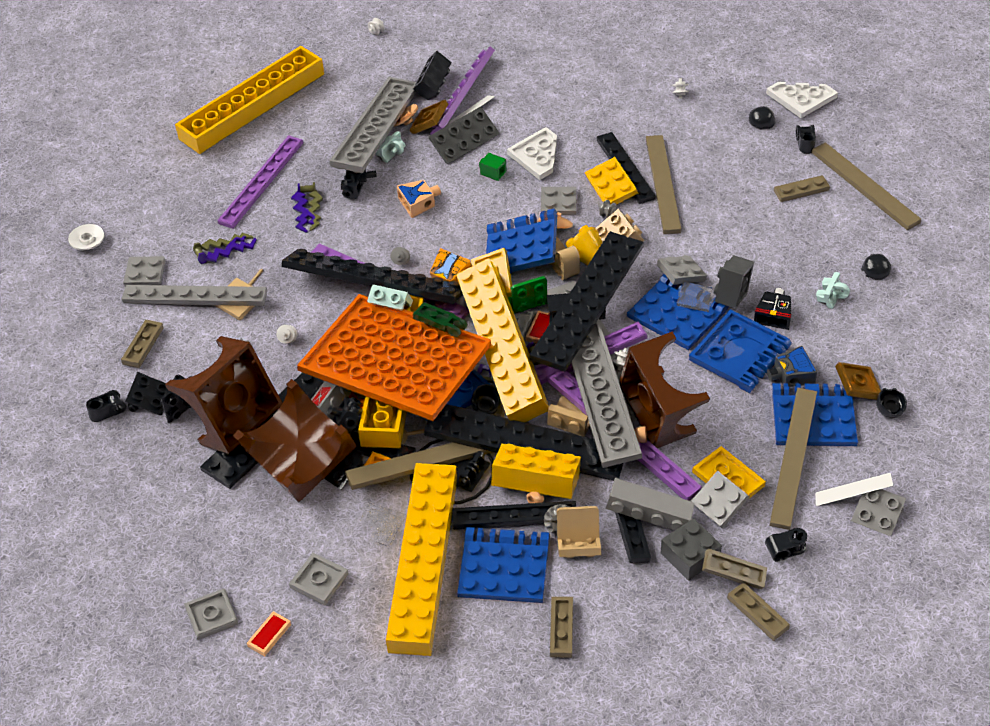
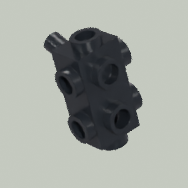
M365 169L363 173L346 170L344 180L341 181V190H343L342 195L344 198L358 199L364 182H367V178L377 177L376 170L366 172Z
M345 396L338 408L330 406L328 413L336 416L338 426L342 425L348 433H351L353 429L359 427L363 411L360 408L362 403L354 397L349 398Z

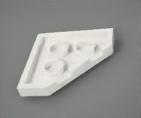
M777 82L766 90L767 95L799 118L805 117L838 96V92L826 84H819L818 87L809 86V83L785 85L786 82Z
M545 127L508 148L507 155L541 180L553 173L557 135Z

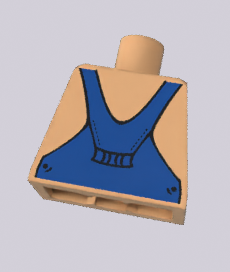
M424 180L397 186L398 199L411 218L434 207V197L441 195L438 185L429 188Z

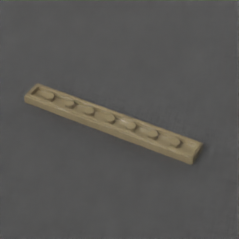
M663 135L646 136L647 151L663 235L681 233Z
M826 142L812 149L813 155L906 230L921 223L919 216Z
M797 387L769 526L787 530L791 528L817 391Z
M452 442L347 470L346 477L351 489L355 490L414 474L416 463L447 465L473 458L474 453L478 451L484 454L492 452Z

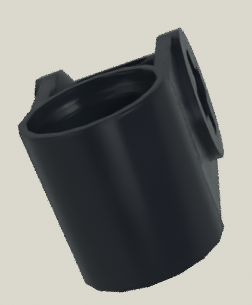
M796 125L795 135L800 152L811 154L812 149L815 148V126L800 127V125Z
M110 390L86 402L89 418L93 422H100L123 413L127 407L125 402L121 401L117 390Z
M793 528L767 537L765 545L773 561L778 562L780 559L785 560L804 553L807 547L805 543L807 541V532L802 528Z

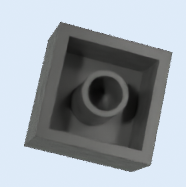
M735 255L729 261L726 260L724 266L720 267L717 274L719 283L716 284L714 294L716 295L715 302L736 308L748 293L754 261Z
M694 518L661 539V554L688 581L702 572L705 551L707 549L721 552L722 545Z

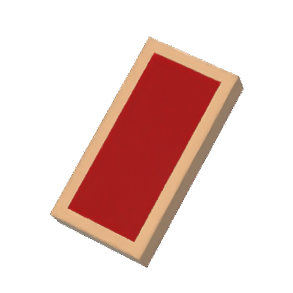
M537 312L526 335V341L538 343L549 326L547 312Z
M273 611L247 642V646L265 657L291 626V621Z

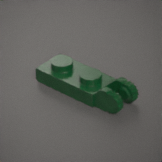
M425 302L413 313V319L442 331H447L449 335L458 337L461 334L460 329L465 330L468 325L464 319Z

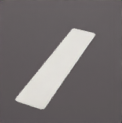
M486 96L448 122L447 125L481 107L495 96Z
M891 473L816 492V506L893 486Z

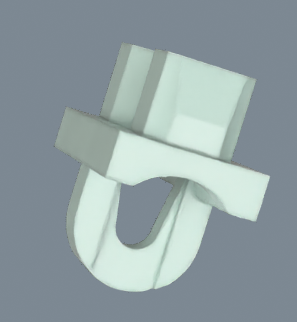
M834 272L832 278L824 277L822 281L823 290H818L816 293L817 301L826 303L827 307L833 309L837 299H845L850 293L849 287L840 282L839 272Z

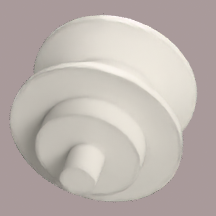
M378 18L368 22V29L372 34L379 35L385 29L383 21Z
M679 78V82H675L672 85L676 87V90L672 93H676V95H679V99H681L682 95H686L689 92L685 89L689 84H685L684 81L682 82V78Z
M282 325L277 330V339L281 343H293L297 338V330L291 325Z
M628 348L619 350V352L615 351L617 359L612 360V362L618 366L617 370L619 371L624 367Z

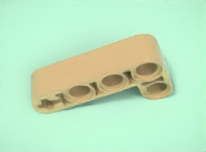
M556 236L555 262L549 264L554 266L552 268L558 276L562 277L561 280H565L580 273V256L575 246L566 248Z

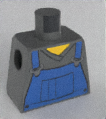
M799 346L777 355L774 368L767 370V376L770 381L780 379L782 384L788 383L789 387H794L796 383H800L803 386L805 383L816 384L817 370L804 347Z

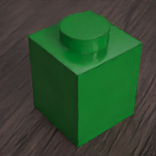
M488 152L479 162L480 175L499 181L507 171L506 159Z

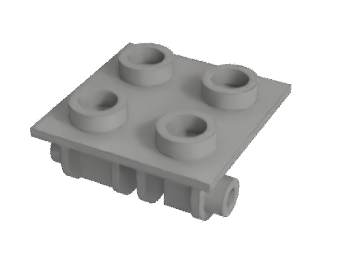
M883 489L864 493L860 497L851 521L891 536L899 515L903 511L906 498Z

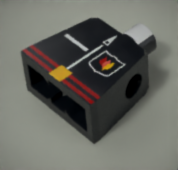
M776 288L774 293L764 292L755 309L754 321L761 325L789 330L791 297L785 295V291L781 288Z

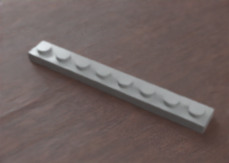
M126 285L122 301L123 303L264 306L268 291L266 287Z

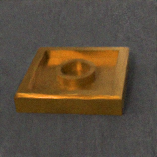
M442 100L421 109L409 131L412 134H416L437 125L448 106L447 101Z
M842 362L836 364L835 368L847 396L877 400L881 389L871 367Z

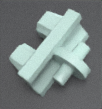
M396 131L392 136H387L376 152V155L381 157L383 162L387 163L396 154L400 155L404 152L406 145L401 139V133Z

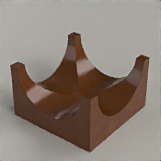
M673 331L629 347L619 381L622 393L641 427L646 426L648 441L657 449L696 434L697 429L694 424L680 425L677 423L686 414L708 403L710 400L707 392L699 394L681 392L673 388L663 378L665 371L662 366H659V357L668 345L675 342L676 336Z
M220 336L216 342L222 348V353L209 368L186 379L170 380L165 385L169 391L183 398L201 418L206 429V435L202 434L197 439L202 446L229 454L239 445V442L233 436L238 430L241 432L255 430L283 403L251 343Z
M291 379L286 384L287 394L285 400L271 419L253 431L241 432L238 430L233 436L243 449L299 503L356 447V444L348 431L342 425L338 426L325 415L303 392L299 385Z

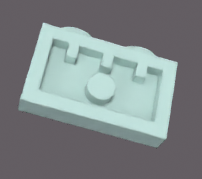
M372 285L367 302L402 311L404 306L411 307L413 299L408 292Z

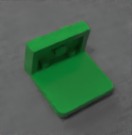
M545 276L518 283L511 287V297H508L514 314L547 304V279Z

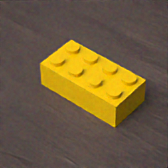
M501 444L492 464L491 486L539 492V494L572 499L580 475L581 457L574 456L573 454L556 453L551 450L544 451L532 447Z

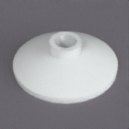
M85 224L75 228L69 234L68 241L74 249L90 250L97 247L103 241L104 232L97 225Z

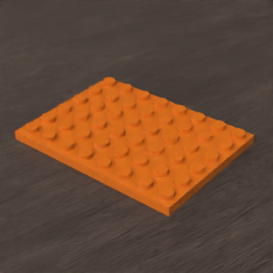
M358 294L298 363V371L434 421L489 349L491 339L460 329L461 334L458 337L451 336L447 331H442L413 319V312L370 304L367 302V296Z

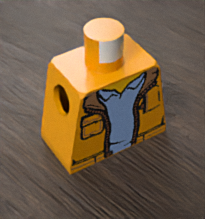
M440 248L430 270V275L432 278H442L443 281H458L456 274L472 267L470 260Z

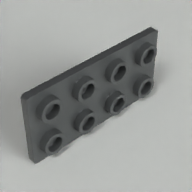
M479 107L430 135L429 140L445 163L450 164L499 135V131L483 108Z

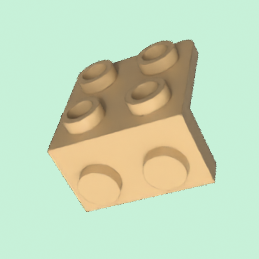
M619 209L596 227L602 241L605 240L610 231L645 241L641 236L643 232L637 225L633 226L634 220L628 213L624 215Z
M561 396L557 405L551 404L548 408L547 425L585 436L590 426L588 416L566 397Z
M597 506L561 507L557 509L559 557L573 558L575 556L594 557L601 555L599 509Z

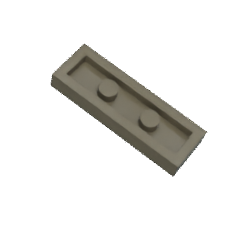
M823 175L774 187V192L780 202L830 190V185Z
M145 319L121 358L123 365L136 368L141 367L164 329L163 323Z
M707 549L705 551L702 571L738 583L744 582L746 585L757 589H763L765 587L767 567Z
M744 582L728 593L727 599L773 641L789 630L790 624Z
M551 596L550 657L572 658L573 597Z

